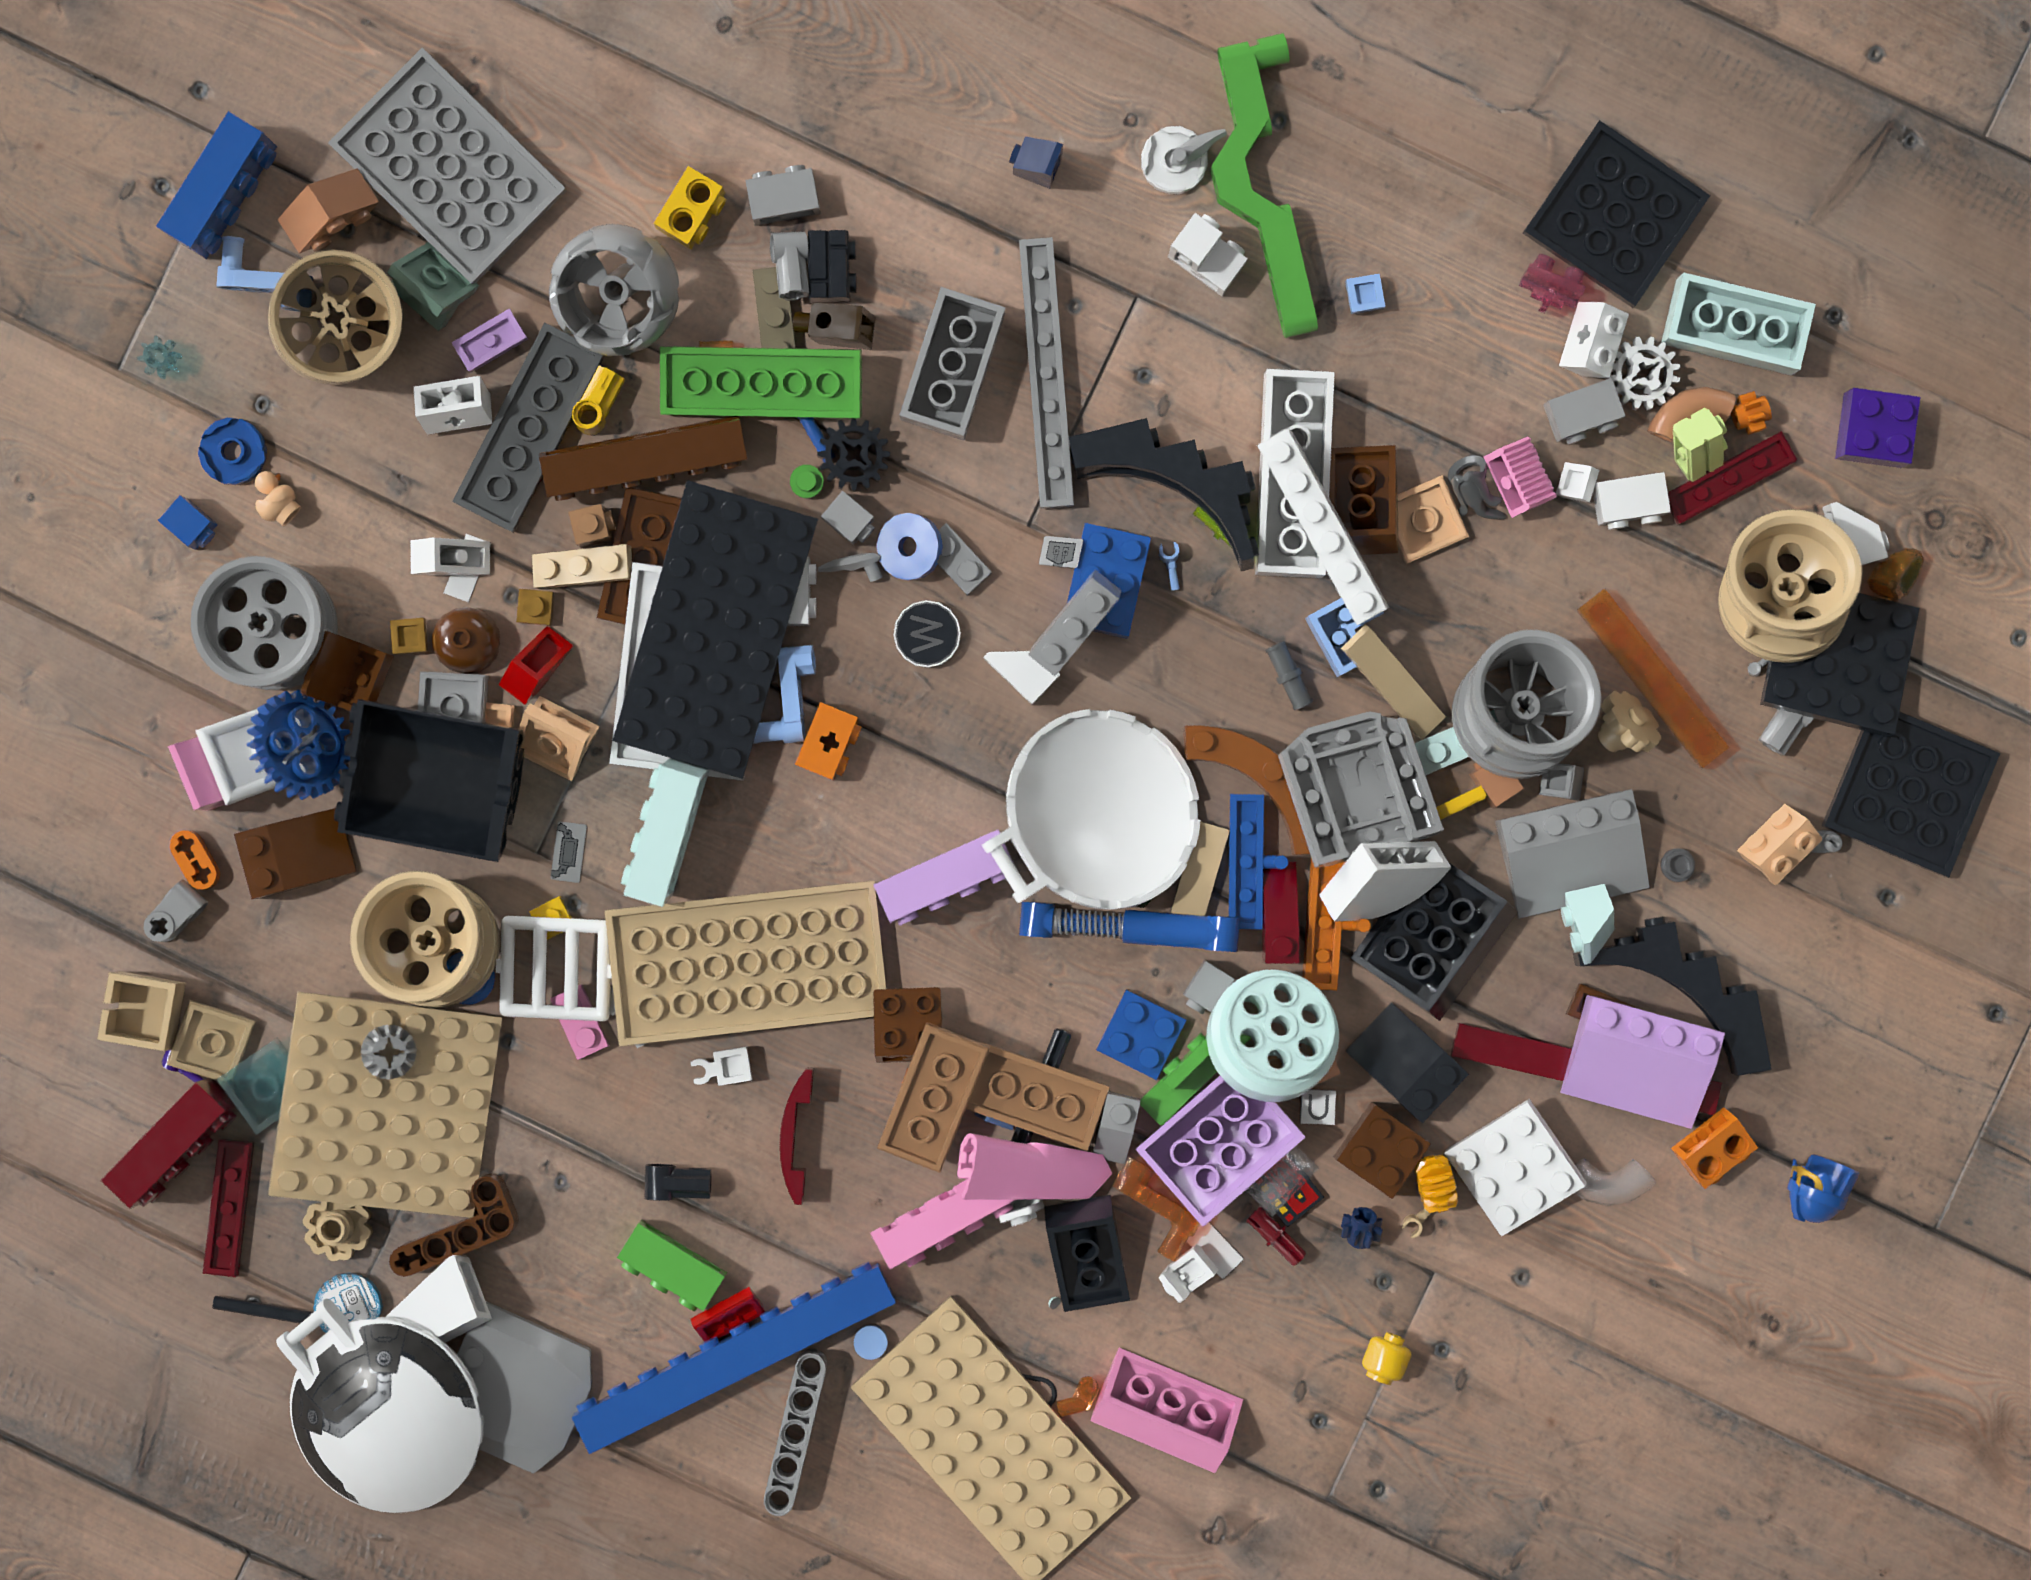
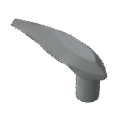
M1215 130L1198 135L1173 151L1171 166L1184 165L1198 159L1216 141L1228 135L1226 130Z
M862 553L839 558L819 566L818 572L854 571L864 567L869 581L873 582L882 578L876 563L880 560L881 556L875 553Z

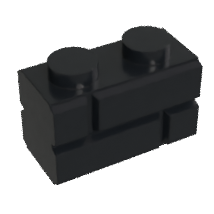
M847 230L808 231V288L810 303L850 302V293H857L856 273H850V260H856V239L850 240Z

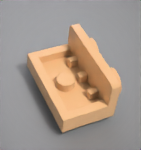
M1784 804L1737 851L1743 859L1762 871L1772 884L1777 885L1822 841V837L1806 817Z

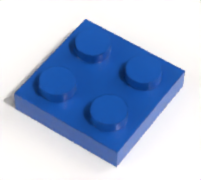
M1125 990L1096 1050L1157 1080L1186 1019Z

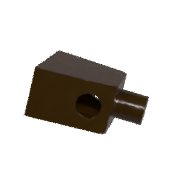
M812 303L810 313L795 312L793 331L808 333V337L817 344L872 350L876 317L863 306Z

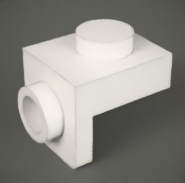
M1196 1244L1171 1262L1159 1276V1279L1165 1291L1181 1303L1193 1290L1213 1277L1219 1269L1201 1247Z

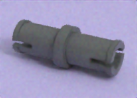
M1282 641L1266 649L1265 651L1268 653L1279 676L1276 680L1278 684L1283 685L1292 703L1293 710L1312 703L1313 699L1310 697L1300 676L1303 672L1300 667H1296L1286 642Z

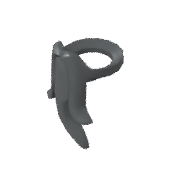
M1471 455L1459 459L1448 471V479L1461 504L1458 512L1460 516H1465L1469 505L1477 515L1483 518L1506 519V515L1503 512L1491 509L1485 504L1486 502L1489 506H1497L1502 502V498L1493 496L1490 493L1485 482L1488 466L1485 459L1481 456ZM1471 465L1480 467V472L1468 471L1463 476L1458 475L1465 467Z

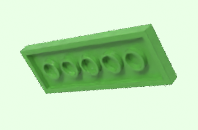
M661 346L660 414L861 418L862 349Z

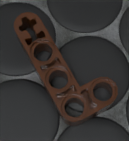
M490 1173L476 1180L472 1185L471 1195L478 1214L401 1245L390 1255L389 1264L392 1271L398 1276H410L438 1265L452 1255L460 1256L512 1233L518 1226L519 1218L503 1178L497 1174ZM488 1181L495 1185L497 1190L495 1198L489 1199L483 1196L481 1193L483 1182ZM496 1213H503L508 1217L509 1227L506 1230L498 1229L494 1225L493 1218ZM468 1225L476 1229L478 1233L476 1242L471 1243L463 1238L462 1230L464 1226ZM438 1238L445 1242L447 1249L444 1255H437L431 1249L433 1239ZM421 1250L422 1257L417 1258L410 1265L408 1263L402 1264L400 1258L404 1255L410 1256Z

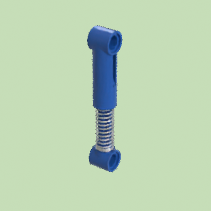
M1021 902L1019 935L1052 938L1055 933L1062 935L1065 932L1068 935L1071 932L1073 936L1075 933L1078 936L1083 933L1085 937L1087 934L1090 937L1094 934L1096 937L1101 935L1102 938L1107 935L1108 938L1113 936L1114 939L1119 936L1123 943L1238 952L1240 918L1169 914L1138 910H1125L1123 916H1121V913L1115 916L1114 912L1112 915H1109V912L1106 915H1103V912L1097 914V911L1094 914H1091V911L1085 913V910H1083V913H1079V910H1077L1076 913L1073 912V909H1071V912H1067V909L1063 912L1061 908H1055V904Z

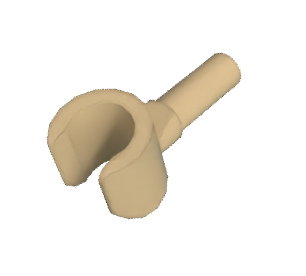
M1424 1208L1417 1215L1411 1214L1406 1216L1402 1223V1229L1409 1222H1416L1419 1227L1412 1232L1411 1238L1418 1237L1422 1233V1223L1431 1213Z

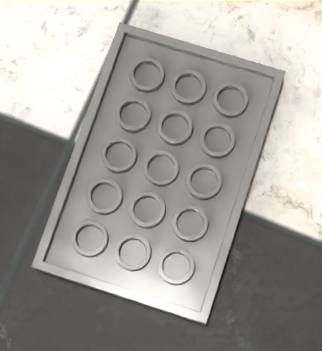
M423 48L328 142L354 169L358 168L364 179L471 284L476 283L567 191L538 160Z

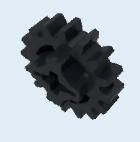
M856 418L851 419L850 426H845V423L839 420V430L835 431L829 427L826 432L830 439L821 438L819 444L826 448L825 451L817 452V458L825 459L826 461L819 467L820 471L829 470L830 474L827 481L831 482L834 479H838V489L840 490L843 489L846 483L850 484L852 492H856L857 484L860 483L867 490L870 487L869 479L872 478L874 481L879 482L881 477L877 471H887L888 466L882 462V459L890 457V452L882 451V447L888 443L887 438L879 440L877 436L881 429L877 427L870 431L868 429V420H865L862 426H857ZM858 433L863 436L860 439H848L845 434ZM833 444L840 451V459L835 465L831 459ZM872 445H874L876 450V462L874 465L868 459V450ZM846 448H850L852 451L857 448L860 449L859 458L862 462H858L856 459L849 462L846 459L848 456ZM848 470H859L864 475L850 477L844 474Z

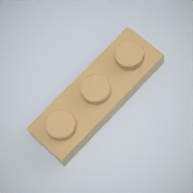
M624 544L532 554L534 588L548 589L631 580V546Z

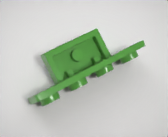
M1199 1033L1187 1045L1190 1051L1181 1060L1176 1056L1162 1070L1165 1075L1140 1099V1105L1159 1125H1164L1217 1072L1209 1055L1207 1034L1204 1036L1202 1033ZM1240 1035L1242 1045L1251 1039L1248 1035Z

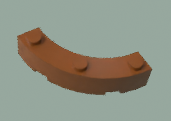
M1184 726L1185 760H1199L1220 764L1247 776L1271 798L1278 808L1287 828L1292 855L1310 854L1278 755L1256 740L1237 732L1209 726Z

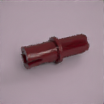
M1262 1206L1258 1207L1246 1220L1267 1241L1266 1245L1268 1247L1272 1245L1291 1265H1297L1305 1257V1250L1285 1232L1286 1227H1281L1269 1216Z

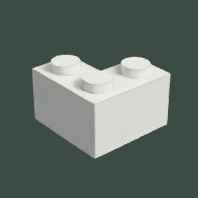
M1194 213L1171 245L1168 258L1220 296H1223L1245 266L1248 258L1243 255L1245 250L1231 240L1226 243L1221 239L1222 232L1218 230L1220 225L1213 218L1206 214L1200 217Z

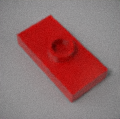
M747 1287L692 1317L690 1321L693 1328L705 1342L714 1337L719 1339L730 1333V1329L744 1322L754 1320L764 1313L765 1309L752 1289Z

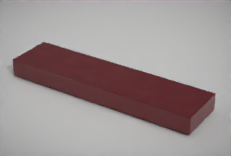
M1781 431L1723 462L1724 465L1712 472L1707 471L1706 475L1694 482L1688 481L1669 491L1670 511L1677 525L1798 461L1783 432Z
M229 1139L218 1140L202 1274L235 1278L239 1276L255 1142Z

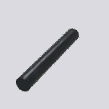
M215 1296L212 1308L216 1310L299 1324L314 1313Z

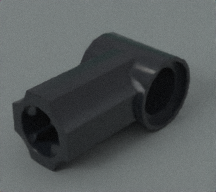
M670 1164L645 1165L644 1199L669 1201L675 1200V1198L710 1199L712 1187L711 1169L676 1168L675 1165Z

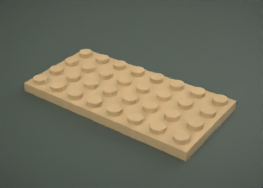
M875 881L669 903L663 907L651 905L606 910L605 921L619 1046L874 1017L873 991L876 989H886L876 890L873 886Z
M952 1296L948 1297L851 1385V1389L1023 1580L1043 1579L1131 1499V1495Z

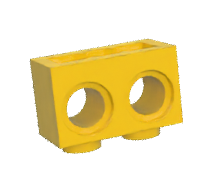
M688 166L653 224L657 230L691 250L695 243L700 245L709 231V227L706 225L711 216H718L727 200L724 198L725 190L723 186ZM699 188H705L710 191L708 200L703 203H697L692 199L694 192ZM681 217H689L693 220L691 228L685 232L675 229V224Z

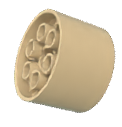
M330 250L317 252L294 263L279 279L274 288L268 309L269 334L281 359L300 376L328 385L352 383L373 373L393 352L402 327L400 300L388 276L370 260L346 251ZM320 267L324 286L317 289L306 271ZM362 273L372 283L357 295L355 292H352V289ZM334 277L343 278L348 286L347 292L339 296L334 295L328 288L329 281ZM309 289L315 294L316 303L312 307L305 308L298 304L296 295L300 290ZM365 298L372 301L375 307L374 314L370 317L359 315L356 311L358 300ZM282 304L301 311L300 317L279 318L280 305ZM327 304L331 305L336 314L342 313L344 315V318L340 320L342 334L339 333L333 323H326L325 319L329 316ZM317 319H320L321 325L323 326L322 330L318 326ZM368 321H389L387 335L368 329ZM297 323L307 324L312 332L310 339L303 342L296 340L292 335L293 326ZM332 332L333 336L327 335L326 333ZM363 332L369 336L370 346L367 350L359 351L352 346L351 337L354 333ZM312 344L316 349L308 364H306L296 355L307 345ZM325 344L334 345L339 352L338 359L333 363L324 362L319 355L320 348ZM350 350L361 367L348 371L343 352Z

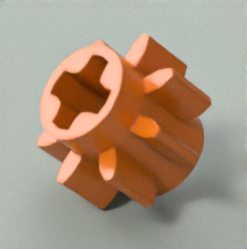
M1755 391L1736 397L1737 404L1734 405L1731 416L1737 430L1746 428L1747 434L1750 435L1766 429L1765 422L1772 419L1770 405L1766 397L1756 398Z

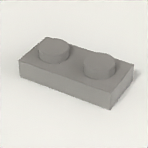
M945 523L939 529L943 549L937 563L968 596L992 572L950 526Z

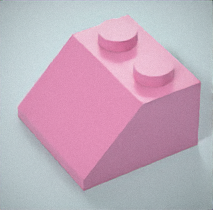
M198 737L169 746L168 748L193 809L210 811L225 805Z

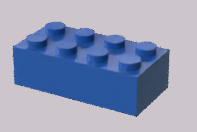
M228 111L156 227L205 259L210 254H215L223 241L221 235L228 225L232 226L238 219L241 212L239 207L245 197H251L259 183L257 178L263 169H268L274 162L277 146L263 132Z

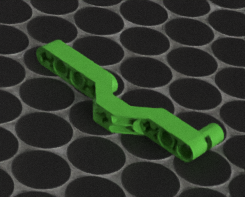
M1284 33L1259 38L1255 46H1249L1248 41L1217 48L1234 130L1213 162L1210 173L1217 203L1258 228L1284 338L1318 331L1316 312L1294 218L1289 203L1277 206L1252 190L1245 161L1258 138L1272 135L1271 120L1259 69L1290 62L1287 41Z

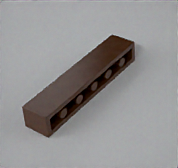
M739 416L539 453L547 497L555 496L556 501L574 498L575 492L588 490L589 494L603 493L609 490L608 486L621 484L622 488L635 487L642 484V479L652 477L655 478L656 482L667 481L675 478L674 473L688 471V475L703 474L708 472L707 467L721 465V469L735 468L741 466L742 460H747Z

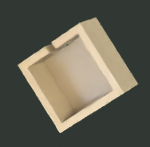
M121 971L110 972L104 1003H119L118 1008L102 1010L97 1040L160 1051L171 1050L177 1035L186 982Z

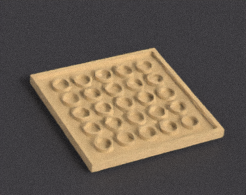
M297 991L268 1195L468 1218L473 1217L475 1204L472 1199L471 1189L480 1175L502 1017ZM382 1025H396L405 1029L413 1037L417 1050L414 1065L404 1076L391 1080L382 1079L371 1074L364 1066L361 1058V1047L365 1037L373 1029ZM387 1038L385 1049L374 1052V1054L385 1056L388 1067L391 1066L394 1055L404 1053V1051H399V1049L392 1047L390 1038Z

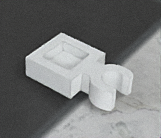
M747 1046L713 1052L714 1062H709L704 1058H698L691 1062V1066L701 1065L706 1070L704 1077L694 1079V1084H705L714 1076H717L718 1086L753 1080Z

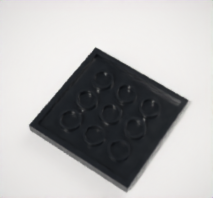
M1599 120L1522 234L1634 308L1711 195Z
M1811 580L1807 584L1809 591L1814 594H1823L1831 590V586ZM1858 592L1843 630L1829 648L1803 661L1774 662L1769 660L1760 705L1891 738L1896 732L1920 608ZM1804 611L1794 615L1795 620L1815 618L1811 613Z
M1899 711L1896 732L1891 738L1863 730L1860 731L1822 826L1940 876L1949 878L2000 753Z

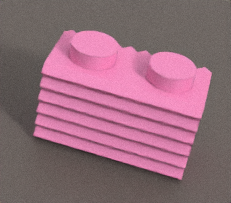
M1529 437L1506 445L1484 456L1512 518L1556 498L1552 482L1548 475L1545 474V469L1542 468V463L1539 461L1538 452L1534 444L1530 443L1531 438Z

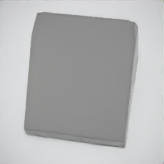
M1559 763L1552 770L1542 774L1539 795L1579 801L1584 768Z

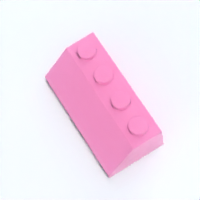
M1119 1348L1099 1393L1090 1421L1216 1473L1228 1453L1243 1399Z

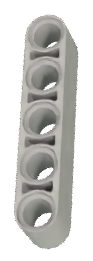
M818 1349L805 1350L800 1354L795 1366L764 1495V1506L774 1516L786 1515L791 1511L796 1499L827 1370L826 1356ZM814 1358L820 1363L821 1370L818 1373L809 1374L803 1369L802 1362L805 1359ZM800 1391H806L812 1396L813 1403L810 1406L802 1407L796 1403L795 1394ZM792 1424H798L804 1429L805 1436L798 1440L792 1439L787 1434V1427ZM784 1457H790L796 1462L797 1469L793 1472H785L780 1468L779 1461ZM777 1490L784 1491L789 1497V1502L785 1505H777L772 1501L771 1494Z

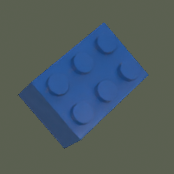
M1085 523L1081 538L1083 543L1078 567L1074 570L1067 603L1092 572L1097 570L1122 591L1117 602L1093 631L1128 639L1151 537Z

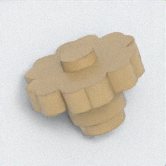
M1613 691L1604 699L1601 708L1605 712L1603 716L1605 722L1598 732V737L1605 748L1611 752L1625 750L1627 747L1635 752H1640L1641 750L1649 752L1658 745L1661 740V735L1656 730L1659 724L1652 712L1642 707L1637 697L1630 695L1626 691H1623L1621 694Z
M330 1202L313 1203L308 1207L307 1214L303 1218V1225L309 1229L304 1240L314 1254L325 1252L330 1261L348 1260L354 1255L355 1250H362L368 1244L373 1230L366 1222L370 1219L371 1212L365 1206Z

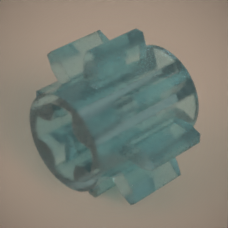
M156 335L153 339L154 343L149 345L141 343V346L144 348L143 356L137 357V360L147 364L144 373L150 376L157 370L159 378L165 379L166 372L170 370L174 372L179 371L175 366L176 359H181L182 355L172 351L176 344L174 341L168 340L163 345L162 339ZM157 352L162 353V356L165 358L162 363L158 362L155 357Z

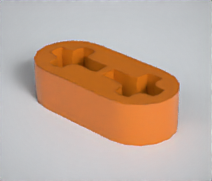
M182 830L174 834L170 840V850L188 883L196 889L205 890L213 888L220 879V870L201 836L194 831ZM183 837L186 840L193 839L194 844L190 848L195 856L194 858L191 857L189 852L180 851L179 847L183 844L181 840ZM196 862L199 863L202 869H210L211 873L207 876L209 880L207 883L204 880L197 881L195 876L199 874V869L195 864Z

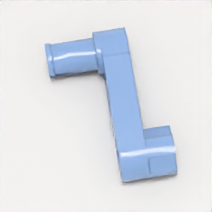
M223 236L221 266H218L216 287L225 290L273 293L274 288L284 273L243 269L244 238ZM303 289L297 293L296 299L300 306L305 308L311 307V290ZM281 304V309L301 312Z
M813 645L781 648L778 664L784 717L779 721L759 723L754 744L782 740L785 744L804 742L806 733L800 676L816 674Z

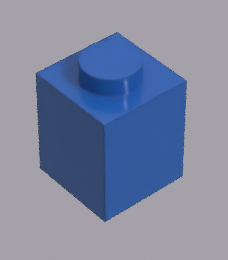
M181 495L158 519L163 526L186 546L195 550L199 546L201 548L205 547L215 536L213 530L218 525L193 502Z

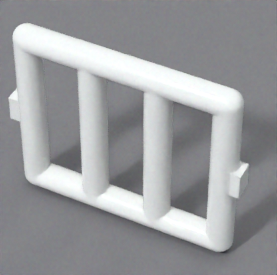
M505 916L502 919L501 959H496V973H500L501 1015L506 1017L606 1021L609 1019L610 983L612 976L605 920ZM515 930H533L532 1004L513 1003ZM547 931L566 932L564 1006L545 1005ZM579 932L598 933L596 1007H578Z

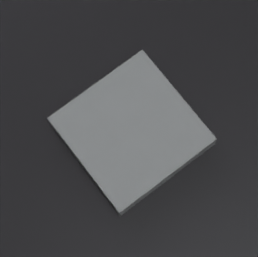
M420 671L418 710L486 723L485 710L489 676Z

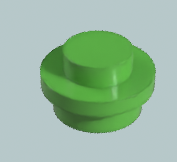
M801 465L791 474V489L801 498H813L823 488V476L819 469L812 465Z

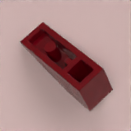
M1288 862L1287 867L1284 869H1263L1262 962L1265 964H1299L1296 862Z

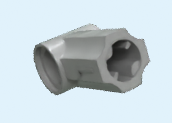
M806 232L771 233L770 255L772 263L776 264L779 298L791 301L808 297L809 288L806 269L808 240Z
M1777 709V712L1758 740L1773 752L1783 756L1801 729L1805 728L1813 718Z

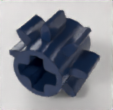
M1354 1208L1352 1216L1349 1214L1343 1215L1341 1237L1347 1238L1348 1243L1354 1248L1369 1249L1372 1240L1375 1242L1381 1241L1383 1219L1377 1218L1376 1213L1369 1208Z

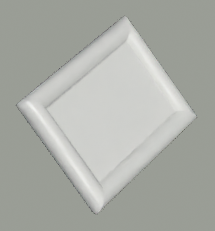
M257 709L195 730L226 806L274 789L276 785L274 780L265 784L264 780L267 773L265 771L256 773L255 771L260 765L259 760L253 761L249 759L251 755L256 753V750L246 745V743L255 739V737L247 733V730L255 726L250 719L259 713ZM295 717L297 724L301 726L300 721ZM316 725L310 734L301 738L302 743L316 732ZM275 739L276 744L279 748H281V744L277 739ZM319 741L321 748L325 751L323 744ZM299 746L284 758V764L292 755L299 752ZM300 764V768L305 772V768Z

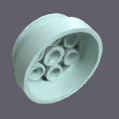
M1262 970L1241 977L1222 994L1215 1004L1208 1021L1207 1047L1214 1067L1233 1089L1255 1100L1282 1102L1305 1094L1325 1076L1332 1066L1338 1051L1339 1028L1330 1002L1310 981L1287 971ZM1274 990L1284 991L1289 998V1002L1282 1003L1278 1001L1274 996ZM1251 1002L1255 1004L1258 1014L1251 1015L1244 1010L1243 1003ZM1304 1010L1312 1012L1316 1018V1023H1307L1302 1018L1301 1012ZM1271 1023L1281 1024L1285 1029V1035H1276L1271 1029ZM1240 1035L1250 1036L1254 1040L1255 1047L1247 1048L1242 1045ZM1304 1043L1309 1045L1313 1051V1056L1307 1057L1302 1055L1298 1044ZM1270 1055L1278 1057L1282 1062V1069L1272 1068L1268 1063L1267 1057Z

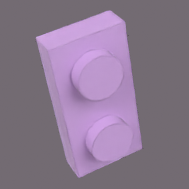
M507 309L453 341L452 345L468 372L472 373L528 340L512 311Z

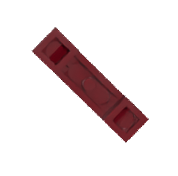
M812 1067L805 1069L793 1087L784 1110L780 1131L782 1173L788 1192L795 1205H802L804 1202L806 1168L793 1167L798 1103L810 1104L812 1101L814 1068Z

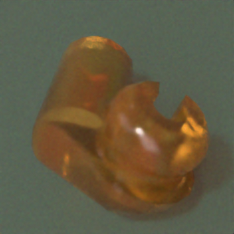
M1082 1377L1078 1382L1073 1397L1056 1401L1060 1417L1084 1412L1092 1407L1099 1392V1385L1093 1377Z

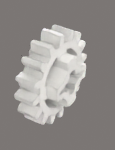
M1636 337L1633 339V347L1626 341L1620 345L1623 353L1617 352L1616 363H1614L1611 371L1613 375L1610 378H1612L1616 386L1617 393L1623 396L1620 401L1622 406L1629 400L1632 401V410L1639 409L1641 403H1644L1646 410L1653 408V401L1659 406L1664 404L1666 401L1663 394L1670 397L1674 395L1675 390L1670 385L1680 382V378L1673 375L1674 371L1681 368L1680 364H1672L1670 361L1676 355L1675 352L1666 354L1664 352L1665 342H1662L1657 347L1654 346V337H1649L1645 344H1642L1640 337ZM1641 352L1650 353L1654 355L1656 358L1651 359L1643 357ZM1624 361H1626L1627 375L1626 378L1622 379V366ZM1654 366V369L1649 372L1650 374L1646 378H1638L1632 381L1640 370ZM1663 368L1664 381L1662 386H1660L1661 383L1658 378L1660 369ZM1630 389L1643 390L1645 395L1635 394Z

